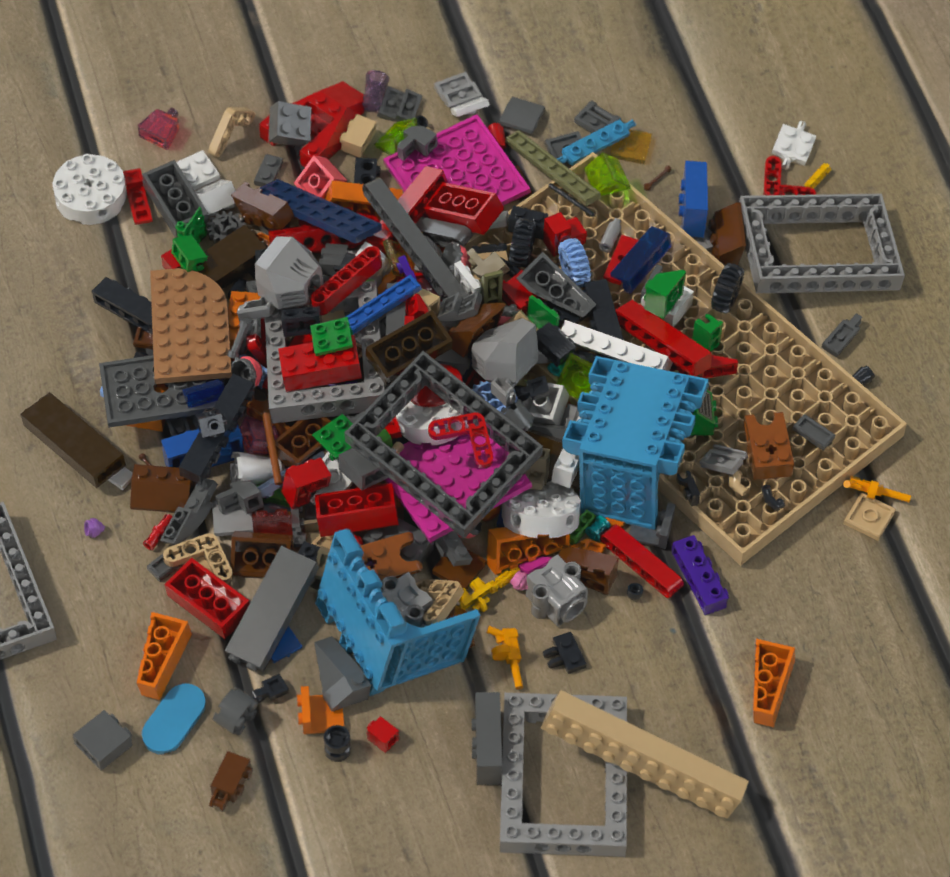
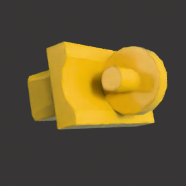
M477 577L469 585L474 593L470 595L463 588L464 593L458 601L460 603L459 607L466 610L475 603L471 607L472 610L479 609L481 612H485L488 610L487 603L490 599L488 596L483 597L490 592L489 589L492 588V585L489 582L485 584Z

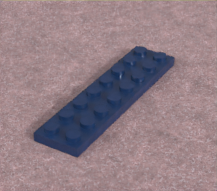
M279 179L259 188L267 196L272 194L288 202L294 217L299 220L306 221L352 243H359L382 230V224Z

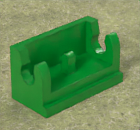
M192 234L173 238L171 253L182 269H186L187 272L203 270L204 266H197V264L207 261V255Z
M706 314L705 318L710 323H704L702 320L697 319L694 323L692 340L712 352L720 345L723 322Z

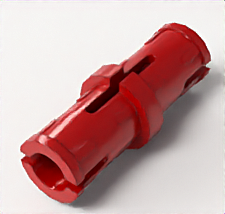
M165 514L160 523L152 528L151 534L143 542L145 548L150 551L154 550L173 516Z

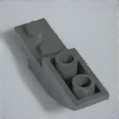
M204 479L201 485L196 484L184 508L177 507L160 539L161 542L172 545L179 544L200 526L213 506L210 499L218 486L214 480Z
M453 530L434 541L441 556L448 557L453 566L470 565L472 557L457 532Z

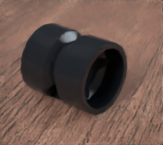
M333 725L324 733V751L328 759L334 762H341L346 760L351 753L350 733L344 726Z

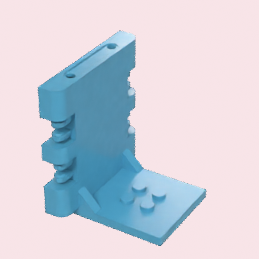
M596 356L589 372V384L592 391L589 393L581 392L577 402V409L581 419L577 421L570 420L562 439L563 449L570 454L579 456L580 514H583L587 509L595 514L596 517L600 515L604 518L607 517L625 522L626 524L656 530L660 473L666 475L677 473L685 452V444L681 440L689 437L695 425V415L691 412L702 406L708 389L709 379Z
M344 529L335 532L315 604L326 623L335 622L337 629L342 633L339 644L348 654L353 653L356 661L360 664V668L371 684L369 697L384 691L386 688L464 662L481 616L478 610L475 609L422 628L406 623L395 603L388 602L384 598L381 591L383 583L376 571L369 570L363 563L362 557L364 552L351 530Z

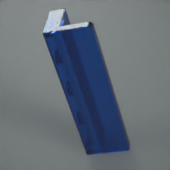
M651 226L610 273L611 277L623 282L624 292L631 294L671 248L670 233Z

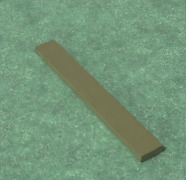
M520 130L505 138L507 145L585 206L601 198L599 191Z

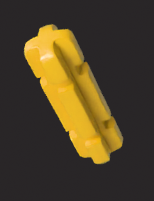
M823 163L805 182L804 186L814 189L831 171L830 165Z
M509 568V571L506 570L496 577L495 581H490L489 583L492 585V588L489 589L490 593L494 594L498 591V588L501 589L510 583L514 575L521 571L520 568Z

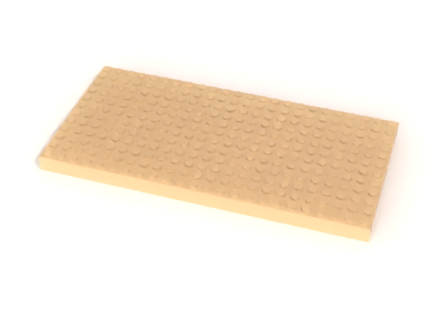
M592 152L569 169L601 193L599 200L585 206L594 212L595 216L591 217L548 187V184L517 206L534 211L537 210L545 214L548 213V217L561 212L566 220L573 217L578 218L587 231L586 244L583 245V248L588 256L591 281L603 280L621 235L639 240V245L622 284L618 285L607 281L615 311L631 300L641 305V291L658 264L663 266V273L678 270L686 271L684 286L694 291L691 307L674 328L692 339L694 323L697 319L702 320L704 323H710L705 318L706 314L723 322L720 345L712 351L711 355L737 359V374L707 378L709 379L707 390L712 392V398L716 400L714 416L718 417V427L714 428V434L689 436L681 440L685 444V452L677 473L680 474L681 478H687L686 471L689 470L691 472V478L694 479L700 492L699 505L691 507L689 500L685 499L683 494L685 487L677 483V473L674 475L660 473L658 490L741 566L841 487L845 480H849L851 476L856 475L900 440L905 434L907 423L743 281L736 302L730 312L726 314L712 309L711 298L724 265L599 156ZM552 180L551 182H549V183H552L553 185H555L556 187H558L559 189H561L563 192H565L566 194H568V195L571 196L572 198H574L576 201H578V202L581 203L582 205H584L582 202H580L578 199H576L573 195H571L569 192H567L564 188H562L560 185H558L555 181ZM618 218L621 221L619 235L611 252H604L599 248V244L609 222ZM507 224L506 227L489 229L484 235L477 233L465 245L466 251L468 252L472 246L479 245L481 247V245L487 244L499 245V243H506L509 262L513 232L508 231ZM535 238L529 265L544 252L562 270L559 255L554 257L543 242V239ZM590 316L582 320L579 325L590 328ZM620 327L624 341L655 351ZM582 350L588 353L598 355V353L592 351ZM551 361L549 363L535 364L530 369L538 377L545 375L547 383L564 385L570 395L568 401L572 405L577 406L581 392L589 393L591 391V385L589 384L591 367L575 368L570 363L563 370L564 373L561 377L554 376L548 371V365L553 363ZM774 412H783L794 461L792 477L753 480L748 456L747 459L743 460V464L739 468L743 475L741 476V484L748 489V493L742 497L729 487V474L701 467L699 461L710 449L714 448V444L746 451L748 455L743 426L745 415L753 414L758 423L769 425L773 421ZM804 414L835 434V439L824 451L792 430L795 423ZM763 485H770L773 497L776 500L782 498L785 507L779 511L773 510L765 503L761 487Z

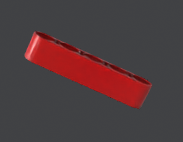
M375 246L367 247L314 291L310 297L312 307L320 306L321 315H326L382 267L379 248Z
M614 524L600 537L602 544H605L608 550L618 556L621 561L664 597H672L684 586L683 580L677 573L619 525Z

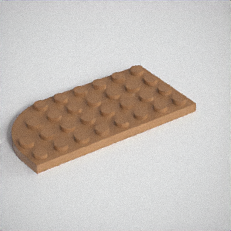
M181 268L150 270L155 384L231 378V357L227 356L230 350L228 307L226 296L221 287L208 276L195 271L187 272L186 269Z

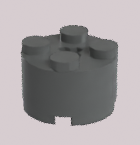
M517 399L516 402L501 411L504 416L524 432L534 422V416L520 399Z
M235 687V690L231 689L219 704L220 712L219 714L215 712L213 721L230 733L240 736L245 729V722L248 719L251 721L257 713V700Z

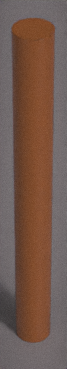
M267 412L263 413L262 417L275 485H281L283 482L270 413Z

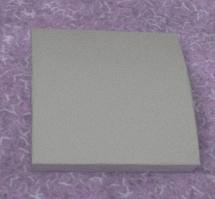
M466 72L434 83L436 92L449 108L482 97L475 82H471Z
M217 500L212 501L215 536L233 535L234 531L253 532L252 512L246 514L241 507L222 514L219 511Z

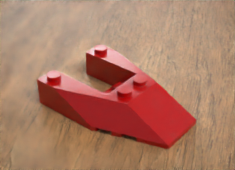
M342 81L292 103L311 107V135L314 138L300 150V164L306 167L313 156L324 157L329 160L342 148L340 138L343 133L347 132L350 120H354L357 114L363 115L370 98ZM268 115L259 124L260 138L275 146L277 143L269 142Z

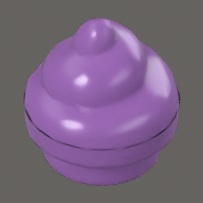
M90 518L84 524L85 535L91 538L100 535L105 529V526L96 518Z

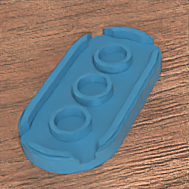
M186 683L179 684L169 690L142 730V739L149 751L156 754H164L175 751L182 744L206 707L204 693L199 687Z

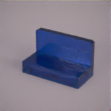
M217 379L182 389L188 409L218 400L224 390V384Z

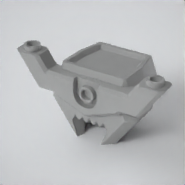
M276 236L255 263V281L258 295L261 298L259 300L246 301L238 307L237 315L239 321L245 318L269 317L276 308L284 309L312 304L311 298L308 296V289L311 285L318 289L324 284L321 266L308 248L293 237Z
M524 318L486 330L472 346V368L482 378L491 383V393L506 407L513 404L516 400L514 386L535 364L550 362L538 350L535 324Z

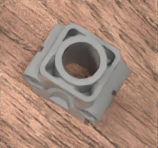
M557 554L549 560L545 567L534 570L527 575L528 589L526 590V597L531 601V613L535 618L542 619L548 616L556 626H560L564 622L575 619L587 605L588 588L580 581L581 567L576 562L565 563Z
M409 572L398 579L393 576L385 577L382 580L384 598L388 602L395 603L406 623L420 628L424 627L426 624L424 615L433 604V599L417 587L415 579Z

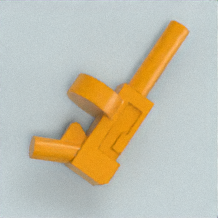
M851 476L850 480H845L843 483L846 488L867 492L866 498L872 500L875 499L876 495H884L908 503L911 499V495L884 488V485L873 480L870 482Z
M488 626L486 633L495 636L497 644L502 643V645L492 648L493 660H506V664L511 666L516 690L522 689L523 683L518 665L522 658L517 640L519 637L517 629L503 628L500 630Z

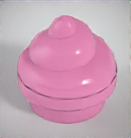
M518 571L514 575L510 583L515 590L528 589L527 573Z

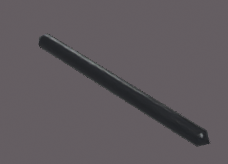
M548 183V187L591 217L595 216V213L552 183Z

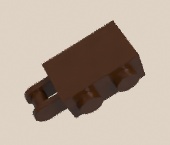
M227 751L210 785L212 797L209 807L213 808L215 806L220 808V811H224L229 801L235 803L237 797H241L245 787L243 784L246 779H250L253 771L249 758Z

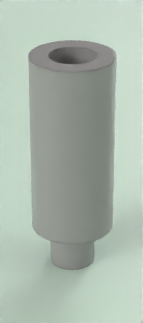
M615 218L614 221L609 222L599 244V248L602 251L611 252L621 230L620 219Z

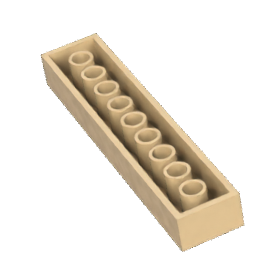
M560 690L548 709L541 729L545 730L548 734L558 736L567 743L584 749L587 753H593L604 761L621 767L624 771L632 772L643 780L650 781L664 790L677 794L680 798L694 802L697 806L706 808L719 817L728 819L742 801L749 782Z

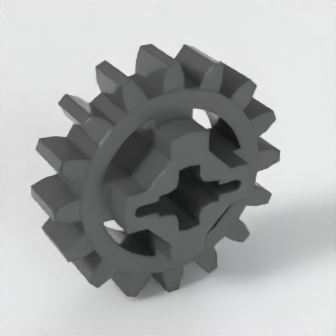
M223 211L222 215L216 213V218L210 217V222H207V235H209V240H214V244H216L246 223H244V218H239L238 213L235 215L232 214V211L229 214Z

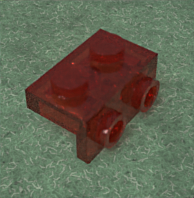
M277 509L274 513H268L266 510L256 511V514H252L253 532L293 535L291 511Z

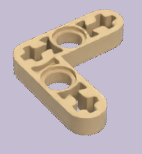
M228 107L220 120L208 153L216 158L220 157L224 152L234 126H249L255 118V112L243 107Z
M204 534L165 549L163 553L164 563L169 567L184 564L191 558L195 560L205 556L214 575L227 584L232 581V569L214 534ZM209 541L212 545L209 546L206 542ZM188 547L196 548V551L192 554L187 553L185 550ZM172 554L175 556V559H172L169 555ZM213 556H220L222 560L214 563L211 561V558ZM220 568L223 569L225 575L227 574V577H223L220 574Z
M423 579L416 583L419 589L426 592L432 599H435L424 615V621L427 626L445 620L459 601L464 590L458 581Z

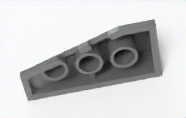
M544 252L516 278L529 292L582 318L596 306V303Z
M331 636L314 642L320 672L319 677L322 684V695L330 710L333 712L368 700L371 684L362 669L335 638Z

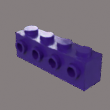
M695 535L673 542L671 553L704 615L726 608L729 594L726 588H722L718 573H714L710 558L704 554L702 543L697 541Z

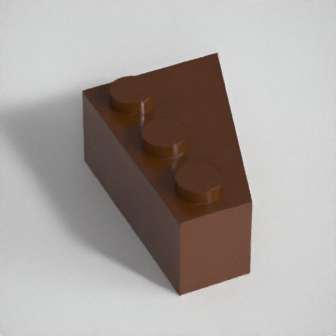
M244 182L231 194L246 224L281 230L294 218V213L288 202L272 194L267 196L259 188L254 190L249 187L250 184Z
M563 545L559 556L565 563L576 562L581 567L580 581L586 587L608 595L617 578L619 557Z

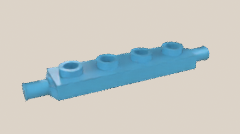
M619 119L564 147L562 150L563 156L557 158V160L562 164L568 162L570 165H574L592 152L597 153L628 137L630 134L629 129L635 127L636 123L634 120H631L624 124Z

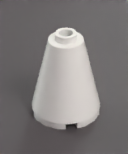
M238 451L232 453L231 458H234V463H230L231 483L248 481L256 486L265 483L273 477L269 457ZM278 459L280 472L285 470V465Z

